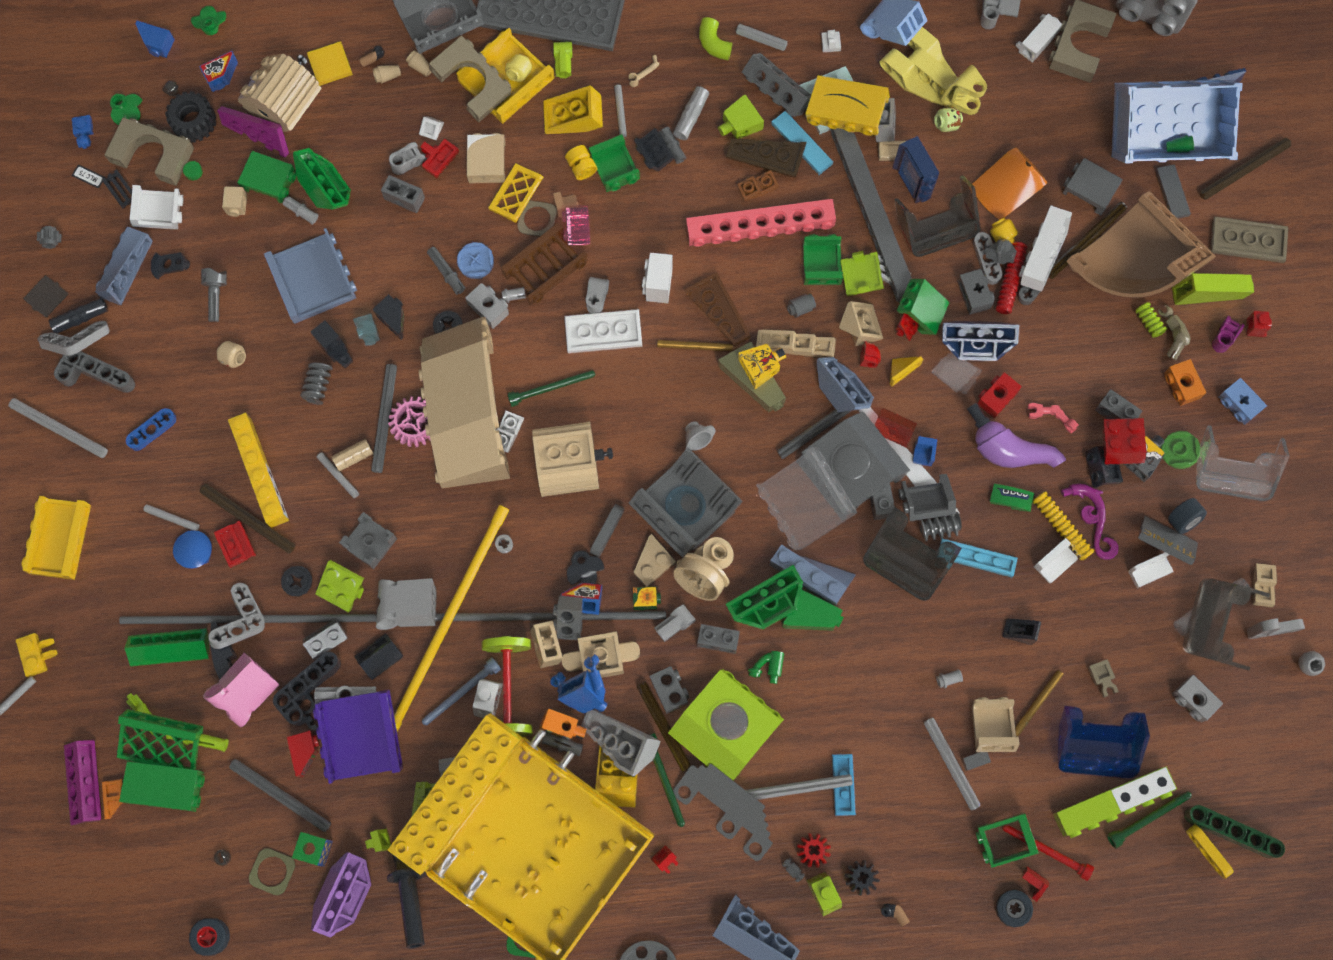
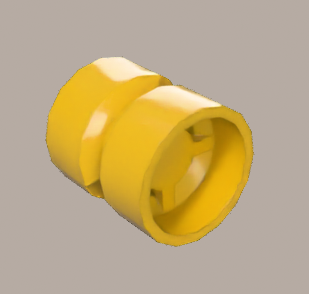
M584 145L572 148L565 155V159L572 168V172L577 180L587 179L597 171V166L594 160L590 158V153Z

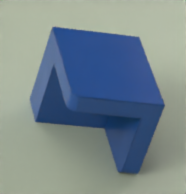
M918 436L914 447V464L932 466L935 461L937 439Z

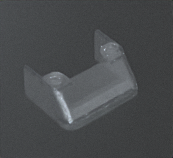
M1208 425L1200 445L1201 452L1197 462L1196 485L1202 491L1258 501L1270 500L1274 496L1289 459L1285 439H1280L1275 454L1262 453L1257 457L1255 463L1218 457L1219 449L1215 444L1212 426Z

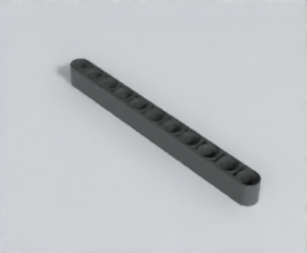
M830 128L835 146L877 253L881 260L883 259L884 261H881V263L886 267L884 268L885 273L891 279V282H889L896 301L900 303L909 280L912 278L854 132Z

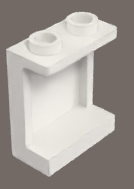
M133 185L130 211L132 227L178 229V223H182V212H179L180 206H183V195H180L179 189L175 188L174 192L142 190L139 185Z

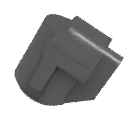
M1006 239L998 240L985 250L986 258L992 259L999 264L1013 263L1017 253L1012 243Z

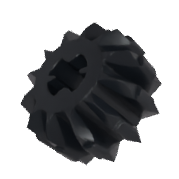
M866 860L862 861L861 867L859 862L855 861L854 866L856 869L848 866V870L852 874L845 873V877L851 878V881H847L845 884H853V887L850 889L851 892L858 888L857 893L859 896L862 895L863 888L866 895H869L870 890L868 887L876 890L877 887L872 882L878 883L880 881L878 878H873V875L879 873L878 870L870 871L874 867L873 864L866 868ZM860 872H862V875L866 874L867 876L864 879V884H862V881L858 882L857 880Z

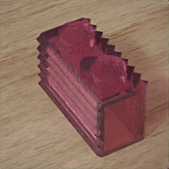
M588 205L566 206L565 211H562L563 222L567 223V229L564 230V241H568V245L590 244Z

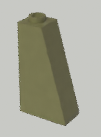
M752 342L718 359L719 368L766 411H778L784 406L786 397L773 377L757 389H754L738 361L739 352L754 348Z

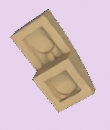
M1256 563L1253 578V605L1273 607L1275 605L1274 586L1277 584L1275 565Z

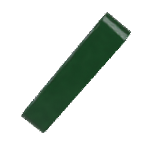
M1191 806L1184 812L1185 820L1188 823L1195 824L1207 832L1269 859L1279 858L1285 853V845L1280 840L1204 806ZM1194 809L1200 814L1198 820L1194 819L1192 815ZM1213 818L1217 819L1219 823L1217 829L1212 826ZM1232 827H1235L1238 831L1236 837L1231 834ZM1252 835L1257 839L1255 846L1250 842ZM1271 844L1276 847L1275 854L1270 852L1269 847Z

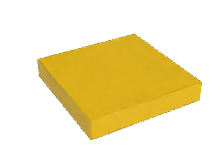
M341 41L307 52L319 86L353 75Z

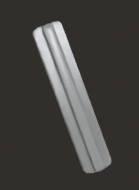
M739 24L736 29L738 35L784 51L787 47L786 40L743 24Z

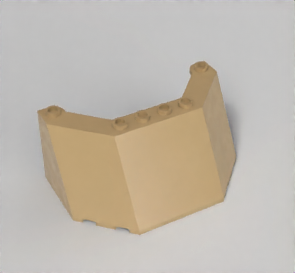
M486 317L478 318L422 339V346H420L422 369L419 370V378L424 383V388H421L422 399L426 400V406H423V413L425 418L428 417V424L425 425L426 435L430 436L437 469V472H435L436 483H439L442 488L510 479L508 460L503 449L499 430L496 431V428H499L489 356V354L494 353Z

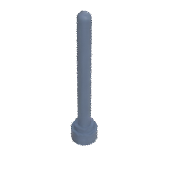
M493 657L486 661L487 664L484 665L485 668L425 716L422 719V724L428 725L476 686L479 680L484 679L489 674L498 673L501 667Z

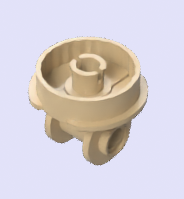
M719 537L707 540L694 553H687L681 560H678L677 567L674 570L675 580L685 591L697 598L707 601L716 600L723 588L729 585V579L722 569L727 568L733 561L731 545Z

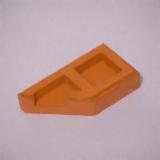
M123 779L102 782L104 819H110L122 804V802H119Z

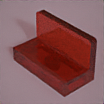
M882 408L875 423V427L884 438L905 448L917 426V423L885 408Z

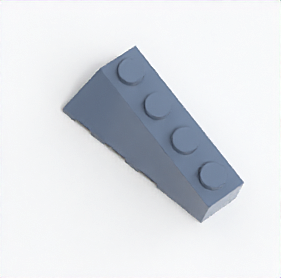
M127 227L125 232L121 234L120 242L117 248L113 250L112 258L109 264L105 266L101 280L96 284L95 292L100 297L122 305L153 242L148 234Z
M783 545L779 547L770 561V566L779 572L794 565L803 580V587L834 606L837 605L856 576L844 570L797 555Z
M735 895L713 936L751 960H796L800 950L780 933H774L769 923L765 920L763 922L754 915L755 911L749 906L745 908L740 903L741 899Z

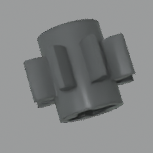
M44 226L40 232H37V241H40L39 244H42L44 248H56V245L61 243V234H59L55 227Z

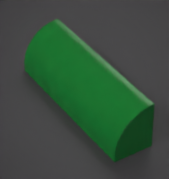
M207 628L128 636L125 652L129 665L141 666L209 659L210 644Z

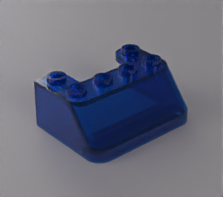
M1064 706L1058 734V766L1061 771L1065 773L1133 778L1138 775L1150 738L1145 713L1130 712L1123 717L1121 726L1083 723V712L1080 708Z

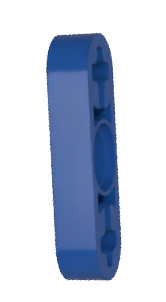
M167 408L160 410L126 437L127 446L134 451L143 449L176 423V415ZM168 415L170 420H164L163 416ZM157 420L160 422V424L162 425V427H160V426L156 423ZM150 425L156 426V431L153 434H147L146 432ZM141 432L147 437L146 439L142 437ZM134 438L138 439L139 443L137 445L134 444Z

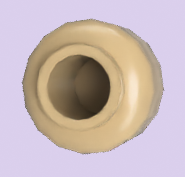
M225 341L217 348L218 361L231 368L242 365L246 359L244 348L234 342Z

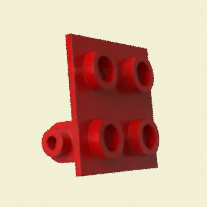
M903 313L896 328V334L900 337L906 335L908 341H911L912 336L917 332L918 323L908 314Z

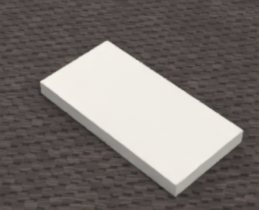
M639 309L565 316L568 353L642 347Z

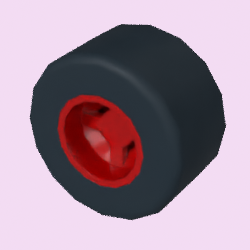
M204 918L197 921L189 933L191 948L202 956H212L221 953L227 947L230 940V932L227 925L217 918Z

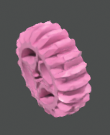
M411 396L410 401L407 402L403 398L404 404L401 405L397 402L398 409L392 408L391 410L395 415H389V419L392 420L388 423L389 427L392 428L390 432L395 434L394 438L396 440L400 439L402 445L406 442L408 447H411L413 442L416 447H419V442L426 445L425 439L428 438L430 440V436L426 435V430L422 431V426L427 422L428 417L425 418L422 412L415 413L412 411V409L423 410V406H426V400L422 401L421 397L418 396L415 401L413 396ZM407 412L406 419L400 424L402 416ZM412 415H413L414 419H416V422H417L416 424H417L418 428H416V426H415V425L413 424V422H412V420H413L412 417H411ZM414 430L417 434L411 435L403 431Z

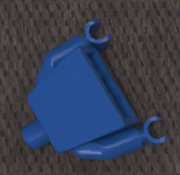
M593 655L591 660L588 657L584 661L585 667L590 669L591 672L586 670L565 681V676L561 672H558L551 678V685L558 687V700L563 702L565 706L572 707L581 713H586L594 708L599 712H603L606 709L607 702L604 701L606 690L600 671L596 669V665L599 663L597 655Z

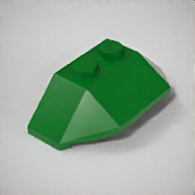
M310 148L293 152L297 180L317 208L333 210L348 205L351 189L330 161L314 153Z
M792 565L726 603V606L734 621L764 630L798 609L803 580L795 566Z

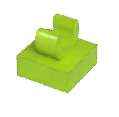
M387 829L370 832L372 839L365 841L367 849L374 848L375 852L389 849L391 843Z

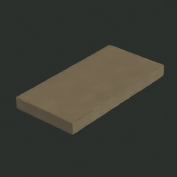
M1214 216L1212 219L1210 251L1214 254L1284 263L1287 254L1288 226Z

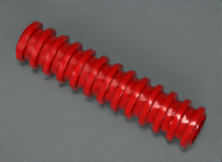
M1023 242L1012 243L1017 253L1014 262H1007L1008 264H1006L1007 269H1005L995 309L1001 314L1007 315L1012 313L1019 285L1018 282L1020 281L1019 274L1024 265L1026 250L1028 249V246Z

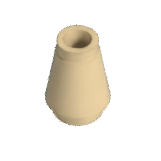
M416 50L410 53L406 59L408 66L426 77L429 76L432 72L429 70V63L424 56Z
M398 65L377 66V68H373L376 83L380 82L382 84L401 76Z

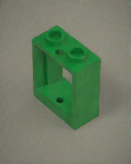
M1024 812L977 826L979 831L975 833L979 844L983 843L985 851L982 854L985 863H990L991 868L1039 854ZM1019 821L1028 849L994 859L985 831Z

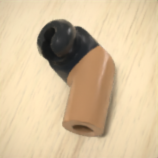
M375 46L372 53L359 59L361 65L365 67L383 58L385 51L381 46Z
M887 903L882 906L881 914L884 917L896 918L901 927L910 922L900 905Z

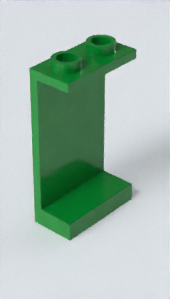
M127 761L119 802L196 812L201 803L199 793L200 788L204 785L205 776L199 770Z

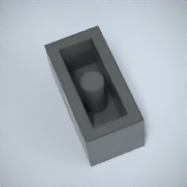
M980 752L961 759L965 771L991 762L987 752Z

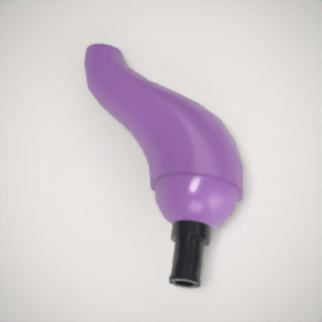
M978 403L967 408V411L976 423L974 425L978 429L975 437L976 449L991 463L1006 468L1023 467L1032 464H1048L1054 468L1066 461L1065 456L1056 447L1025 441L1014 435L1009 428L1006 429L1002 424L990 421L988 416L985 417Z

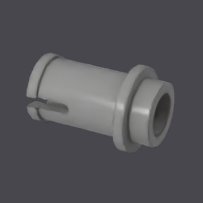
M524 287L511 290L506 288L505 291H501L502 299L507 303L512 300L526 298Z
M958 669L946 674L939 673V676H936L938 686L945 689L948 685L963 682V676Z

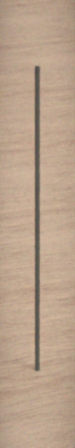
M666 611L599 612V615L582 613V620L666 619ZM553 612L456 613L453 621L557 619V616H553ZM436 613V621H442L445 613ZM377 614L263 615L265 623L331 622L335 618L338 622H376ZM241 615L120 616L119 622L120 624L212 623L214 621L216 623H231L242 617Z

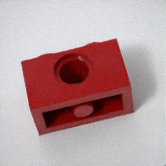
M1005 372L1001 376L997 375L990 383L992 385L989 390L985 388L978 396L980 398L978 406L994 419L1022 388L1020 384ZM994 392H1000L1002 394V397H996L994 395Z

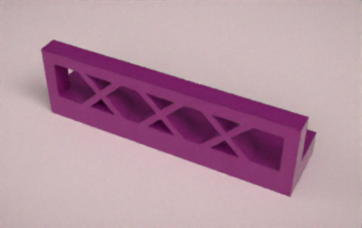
M75 741L64 745L70 825L101 820L95 741Z

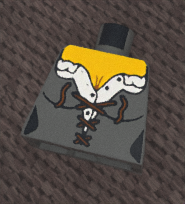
M1155 435L1151 440L1145 436L1147 450L1145 463L1124 464L1143 482L1150 478L1165 455L1164 451L1160 449L1165 441L1159 435Z

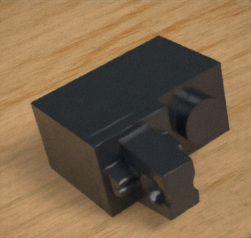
M325 320L310 331L317 344L334 363L337 362L343 368H347L353 363L352 358L348 354L347 347Z

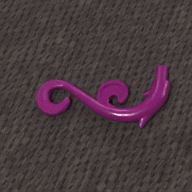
M1086 484L1069 485V488L1062 489L1061 494L1063 497L1078 495L1081 498L1087 496L1092 500L1096 507V515L1091 513L1095 508L1088 505L1080 511V516L1087 524L1097 523L1094 536V551L1096 555L1104 560L1114 558L1119 551L1115 540L1108 537L1103 538L1102 541L1110 546L1107 552L1102 551L1099 546L1106 519L1105 505L1100 494H1103V491L1096 490Z

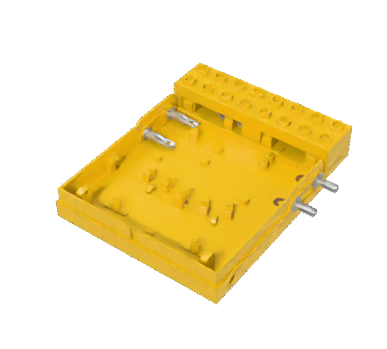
M490 713L481 721L389 847L388 851L419 875L426 872L429 878L533 954L536 960H565L655 834L565 768L573 758L574 753L568 751L562 761L558 763L538 748V743L546 734L543 730L540 729L530 742Z

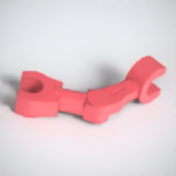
M1030 403L1028 405V409L1036 411V413H1029L1030 419L1042 417L1043 414L1055 415L1056 418L1064 423L1066 430L1071 434L1079 426L1075 420L1069 419L1058 405H1051L1049 407H1043V405L1037 403Z

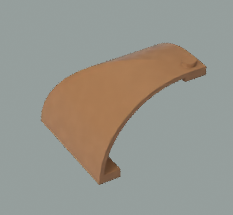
M1150 191L1143 194L1138 199L1139 202L1099 239L1067 260L1074 272L1081 275L1093 286L1107 293L1122 297H1145L1171 288L1216 257Z

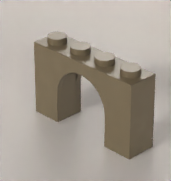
M1075 0L1073 6L1069 5L1065 16H1068V19L1063 21L1060 31H1063L1062 36L1058 35L1054 46H1057L1056 51L1052 50L1049 61L1052 63L1049 69L1091 82L1100 59L1078 51L1072 45L1070 36L1077 31H1089L1107 37L1117 13Z
M460 36L429 63V70L441 83L454 71L462 67L474 68L482 74L485 80V87L467 104L466 108L479 123L511 95V85L507 80H502L499 77V73L494 66L487 64L486 58L482 53L475 51L474 45L469 39L465 40L463 36Z
M122 118L105 153L108 161L127 169L135 151L141 145L149 142L159 143L163 145L164 151L154 173L160 181L177 186L183 173V167L188 163L194 150L190 140L184 136H175L167 130L160 131L150 124L143 125L133 118H130V120Z

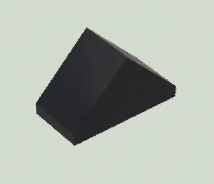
M1006 618L1002 637L1033 645L1038 639L1041 622Z

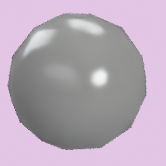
M1315 651L1305 652L1298 662L1301 671L1308 676L1319 675L1325 668L1324 658Z

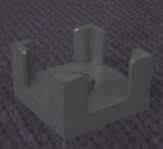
M363 512L357 519L360 524L349 538L345 535L339 543L343 548L374 570L397 538L388 529L385 530Z

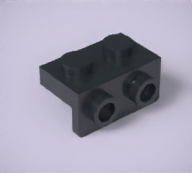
M655 128L641 139L637 137L634 139L637 144L635 148L641 155L643 154L645 157L644 163L649 169L659 172L675 159L661 134Z

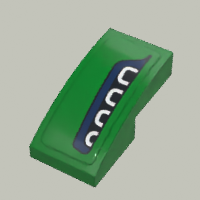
M994 484L990 502L995 505L1011 507L1013 510L1031 512L1035 494L1015 487Z

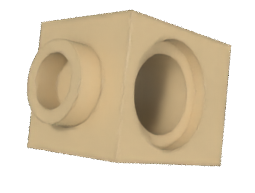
M225 187L222 207L226 214L233 217L245 215L247 193L244 188Z

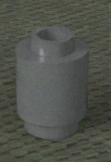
M803 294L788 301L789 305H787L789 314L795 318L816 308V302L811 294Z

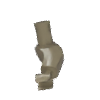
M1165 305L1167 312L1164 313L1160 309L1158 312L1160 315L1168 318L1166 323L1174 337V342L1166 355L1172 356L1173 359L1177 360L1184 346L1190 344L1191 338L1182 320L1177 315L1173 316V309Z

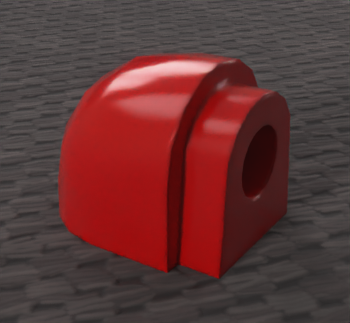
M864 341L860 353V366L875 368L881 362L880 350L876 345Z

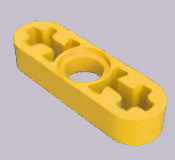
M1194 824L1186 831L1192 842L1222 878L1226 879L1234 872L1229 863L1197 825Z

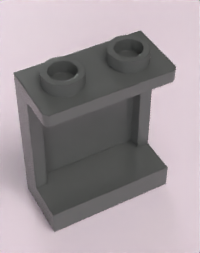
M1084 158L1081 164L1077 162L1073 168V177H1068L1063 187L1066 189L1063 194L1067 195L1070 192L1097 207L1095 213L1101 216L1123 179Z
M947 474L939 475V483L907 488L906 481H901V489H898L899 498L904 501L903 511L904 514H908L910 521L956 514V499Z

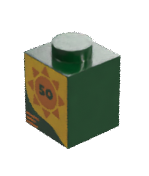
M656 587L633 588L634 610H657V604H661V592H657Z

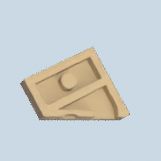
M651 534L645 544L634 574L645 587H648L672 567L676 561Z

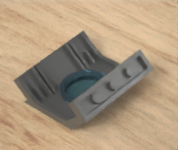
M688 448L682 453L675 464L646 491L643 488L638 490L629 504L683 558L687 553L697 549L725 523L743 501Z

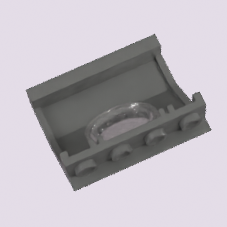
M392 0L419 54L484 25L481 18L482 14L479 9H476L472 0Z

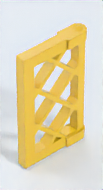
M515 163L490 204L489 210L516 223L544 177ZM517 172L522 173L524 176L518 179H514ZM533 178L535 179L533 185L529 187L527 179ZM525 180L527 188L516 191L514 183ZM513 184L515 192L505 194L508 187ZM528 192L524 200L520 202L518 194ZM516 195L518 203L507 206L505 198ZM504 199L505 207H497L500 200ZM519 206L515 214L509 212V209Z

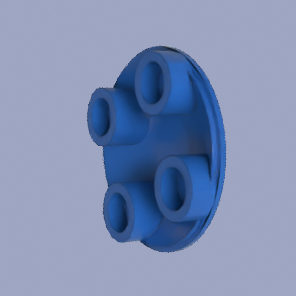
M188 531L180 535L175 541L173 555L181 566L191 569L208 563L210 560L212 545L204 533Z

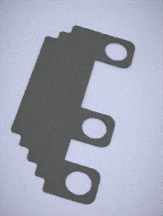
M710 764L707 768L703 765L699 768L691 765L674 788L675 797L687 805L699 791L725 812L716 825L717 831L727 839H732L743 826L753 834L745 844L744 852L755 861L761 860L773 844L768 838L770 832L766 830L769 825L764 821L766 814L763 813L765 805L714 765ZM682 786L688 787L691 791L690 797L687 799L681 798L678 794V790ZM731 821L735 827L732 833H725L722 829L723 822ZM754 842L759 843L762 847V852L759 855H753L749 850V846Z

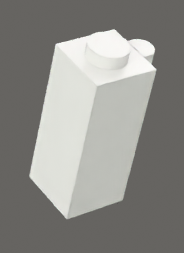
M1042 14L1040 17L1041 22L1023 43L1019 41L1016 44L1019 53L1032 63L1059 33L1062 23L1056 17Z

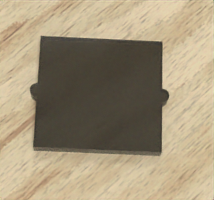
M45 275L23 300L30 304L34 311L37 310L47 318L68 296V293L60 287L58 282H53Z

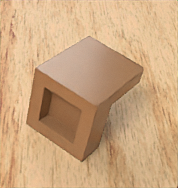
M561 192L553 193L558 217L580 213L576 195L562 198Z

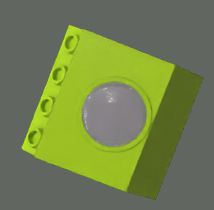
M722 669L684 711L668 734L707 767L710 764L714 765L734 781L784 719L776 710L767 706L763 699L755 696L746 685L737 681L732 673Z

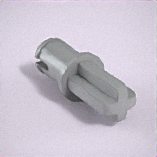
M291 197L284 199L283 205L296 213L297 217H302L312 225L317 221L318 214L308 209L305 204H300Z

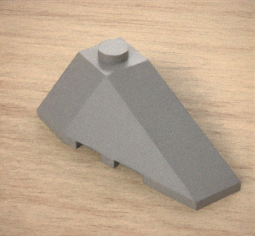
M594 709L586 713L581 725L587 728L586 732L601 746L603 752L613 760V764L631 776L637 775L654 759L661 742Z

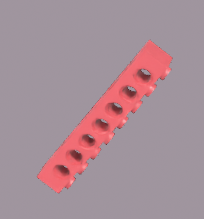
M833 199L691 217L686 218L689 246L699 247L706 243L720 244L723 241L729 240L736 242L744 238L757 239L759 236L766 235L774 237L781 233L794 234L796 231L811 232L819 228L827 230L835 226L836 215ZM812 215H818L820 218L814 219ZM794 217H799V218H801L802 220H801V221H795L793 218H794ZM780 219L783 221V223L778 224L775 222V220ZM764 222L766 225L759 226L757 223ZM744 224L747 228L742 229L739 225ZM721 227H728L729 230H727V231H722L720 228H721ZM709 229L711 232L703 233L702 230Z

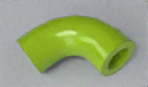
M709 17L702 18L699 28V39L702 47L716 58L729 60L732 42L723 41L717 37L719 25L717 20Z

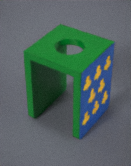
M300 832L292 858L324 867L333 841ZM308 843H313L315 846V851L311 855L305 854Z

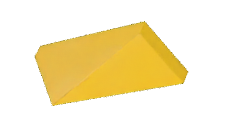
M919 356L892 359L889 383L891 387L922 364L923 358Z

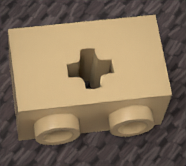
M553 621L533 625L530 633L540 668L558 665L563 657Z

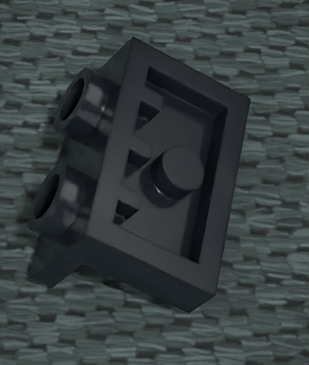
M1096 446L1085 452L1093 488L1123 482L1119 464H1105L1104 446Z

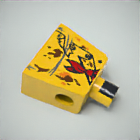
M768 344L738 353V361L754 389H757L776 375L780 370L778 362L786 358L782 348L772 352Z

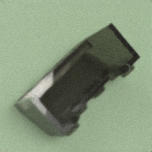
M894 507L865 553L863 562L868 568L923 601L929 600L953 565L962 548L949 541L943 542L937 551L928 547L903 531L908 523V517L904 512Z

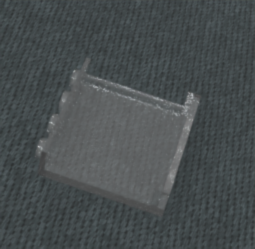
M810 447L805 451V455L764 483L756 485L759 489V496L768 504V511L772 516H775L779 529L786 534L789 546L795 549V551L804 549L857 514L856 509L818 447Z

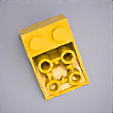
M599 746L595 790L616 806L635 807L638 774L631 776L618 769L613 764V760Z

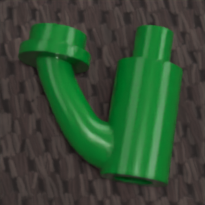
M771 651L763 655L752 669H748V676L760 678L762 674L761 667L769 662V683L777 684L778 677H781L784 653Z

